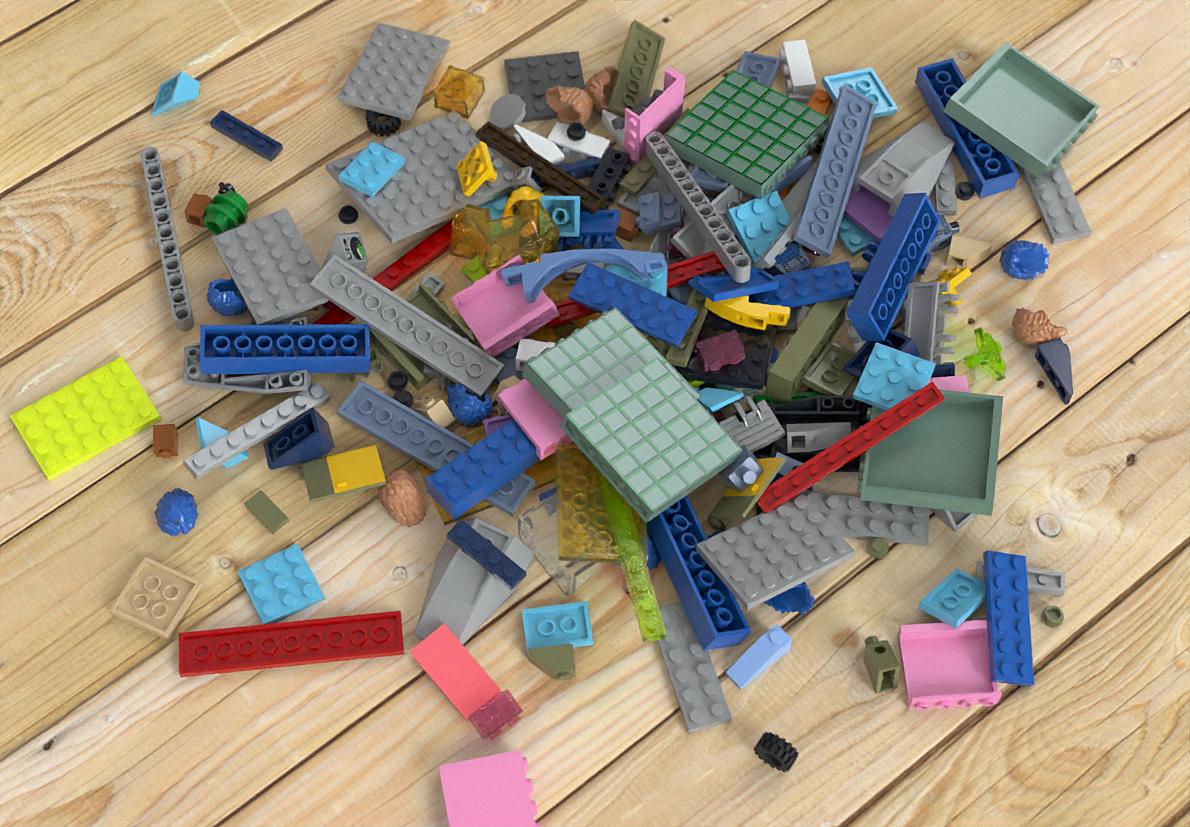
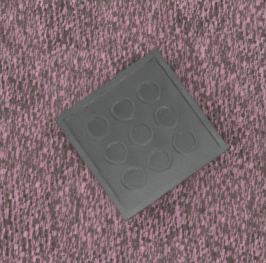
M579 51L504 60L509 94L518 95L526 105V113L520 123L558 118L557 112H554L553 108H550L549 104L546 103V90L548 88L559 85L561 87H578L581 90L585 88Z

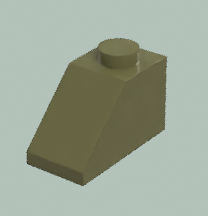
M573 644L528 648L529 662L552 679L567 681L575 677Z

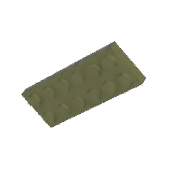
M634 20L630 25L606 107L622 118H625L626 108L634 112L639 101L650 96L665 42L663 36L637 20Z

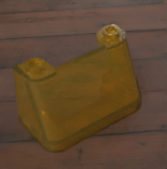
M539 199L523 202L516 215L486 221L483 213L474 212L468 214L466 220L479 262L486 274H489L492 270L499 268L507 263L508 260L518 255L521 256L524 264L540 262L541 254L555 253L561 230Z

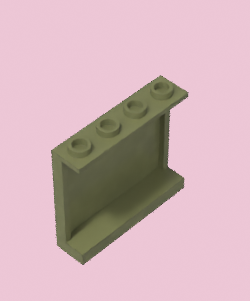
M420 283L419 290L406 299L407 302L442 325L448 323L447 328H449V323L453 325V332L462 338H468L470 343L475 344V336L472 331L462 326L460 319L448 311L446 304L435 297L430 287H425ZM369 326V339L399 371L407 376L408 380L417 390H420L435 378L423 376L424 362Z

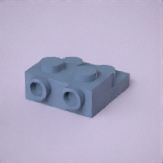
M659 191L641 195L640 201L636 202L637 211L640 214L639 217H636V223L638 228L642 229L645 236L683 226V207L673 193L661 196Z

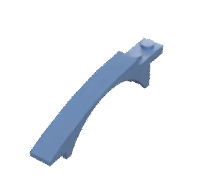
M578 249L541 254L540 262L510 266L501 269L507 286L523 283V293L528 303H533L543 288L555 277L588 262L608 263L623 267L637 275L642 281L649 280L648 273L666 270L668 266L662 254L621 249Z

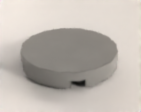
M506 94L500 97L490 110L491 122L501 130L514 128V125H518L525 116V102L516 94Z

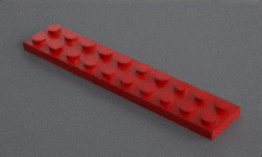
M401 610L179 633V675L181 678L404 655Z

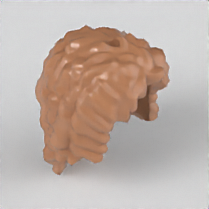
M605 66L603 70L594 73L585 84L583 90L592 98V109L594 112L602 113L603 110L611 112L606 107L617 73L615 66Z
M560 85L546 90V103L549 104L550 108H553L554 112H557V120L560 123L572 124L578 122L585 125V122L591 117L593 101L586 91L578 87H561Z
M1024 307L1022 309L1017 308V312L1013 316L1012 326L1016 338L1026 345L1033 344L1038 346L1068 334L1067 327L1053 325L1044 310H1038L1033 313Z
M395 470L385 476L386 484L378 486V491L380 492L381 503L387 509L388 515L395 518V523L400 522L401 525H407L410 528L413 525L420 524L424 520L423 516L426 515L425 505L427 501L424 500V491L419 486L417 480L403 470Z

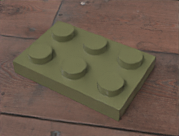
M830 341L804 375L801 383L824 395H843L856 378L845 372L843 367L856 353Z

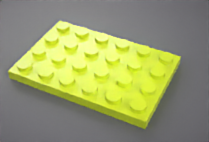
M122 356L10 415L11 420L48 481L162 420Z

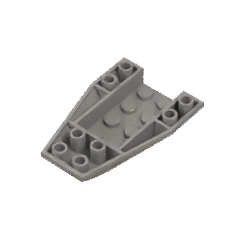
M923 122L864 156L859 161L851 190L856 193L864 186L890 203L888 214L894 217L904 194L926 193L929 197L955 145V141Z
M307 317L284 319L272 325H308ZM200 342L184 347V385L273 394L308 390L312 383V373H308L307 370L271 374H201L199 362Z
M477 518L462 519L523 570L527 571L535 554L515 535ZM447 538L437 555L415 631V637L424 640L445 623L461 644L464 645L515 592L518 585L511 591Z

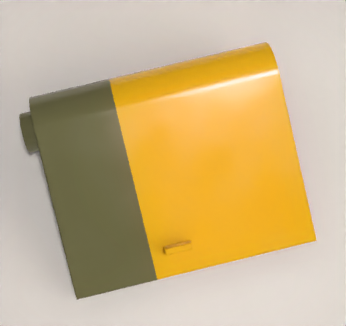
M376 444L302 462V467H298L300 479H305L310 503L386 484Z
M784 457L758 459L763 472L741 492L728 488L708 515L709 525L715 530H725L733 518H745L787 460Z

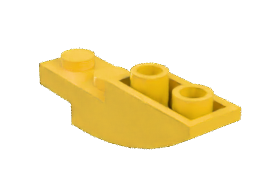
M748 295L716 302L711 301L707 297L705 299L704 306L713 313L736 324L754 329L765 330L767 324L786 326L790 314V307L748 302Z

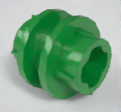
M227 191L224 194H216L213 197V203L208 204L204 210L206 214L203 219L204 224L212 233L219 235L239 227V224L245 223L248 218L246 212L249 207L241 195L234 191Z

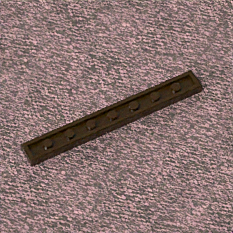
M486 122L475 133L476 138L521 168L530 166L533 176L563 196H580V207L590 214L594 215L606 203V198L491 122Z

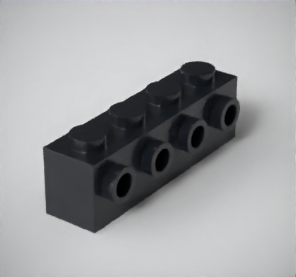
M608 147L588 185L590 189L606 198V203L599 210H609L610 203H614L618 188L620 189V182L632 168L630 154Z

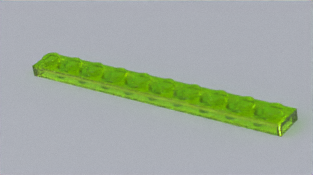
M594 465L642 640L647 642L665 639V627L630 505Z

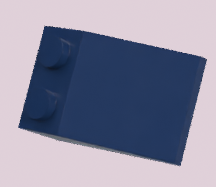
M890 328L884 341H867L843 367V370L860 379L876 342L916 357L919 355V351L912 338Z
M313 407L263 443L268 468L271 470L318 459L335 447L328 421Z

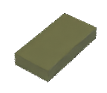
M262 490L245 502L247 509L272 534L289 522L288 517Z

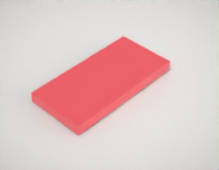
M445 623L410 651V654L466 721L501 693L500 688Z

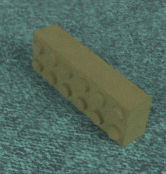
M849 297L817 302L814 307H809L805 320H801L798 323L796 333L789 336L786 343L787 346L785 349H780L776 358L777 361L771 363L767 369L769 376L764 384L766 386L765 396L779 403L792 400L802 385L801 382L804 375L844 323Z

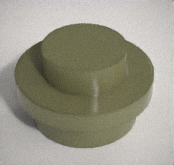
M874 537L869 540L867 551L872 557L882 558L888 553L889 545L885 539Z
M1048 606L1042 611L1041 619L1049 627H1058L1064 620V614L1059 607Z

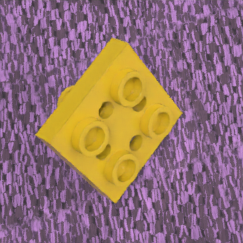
M482 141L473 147L456 166L463 194L469 197L486 180L493 183V180L497 178V172L493 169L487 144Z
M956 267L951 271L946 269L937 275L938 278L935 281L931 280L929 282L950 283L949 292H941L940 294L959 295L954 287L972 275L968 267L961 269ZM959 296V301H949L950 306H957L963 300Z

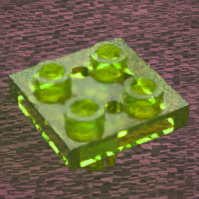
M982 327L975 329L974 334L978 352L964 357L968 369H971L981 364L997 381L1005 379L1004 370H1006V365L1001 358L1002 347L1000 342L995 341L992 335L987 333Z

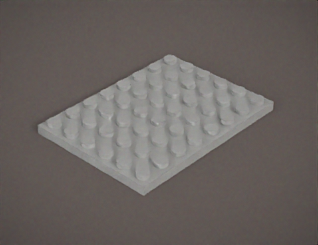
M456 110L377 143L405 157V164L373 197L339 181V174L365 148L326 164V171L391 244L515 190L511 186L515 172L487 145L493 169L497 172V178L493 180V183L486 180L470 197L463 194L456 166L481 140L476 138V131Z

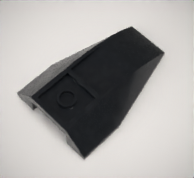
M816 395L770 405L769 408L785 431V436L757 450L753 454L757 459L774 458L778 452L804 464L826 449L811 452H788L786 424L850 422L852 433L859 429V400L854 399L853 395ZM747 410L744 412L745 414H748L751 412V410ZM733 413V416L736 415L739 422H741L742 420L740 419L738 414ZM860 455L834 472H859Z

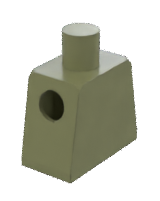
M877 636L866 638L864 641L866 644L864 663L875 693L896 689L898 686L900 664L887 640L878 641Z

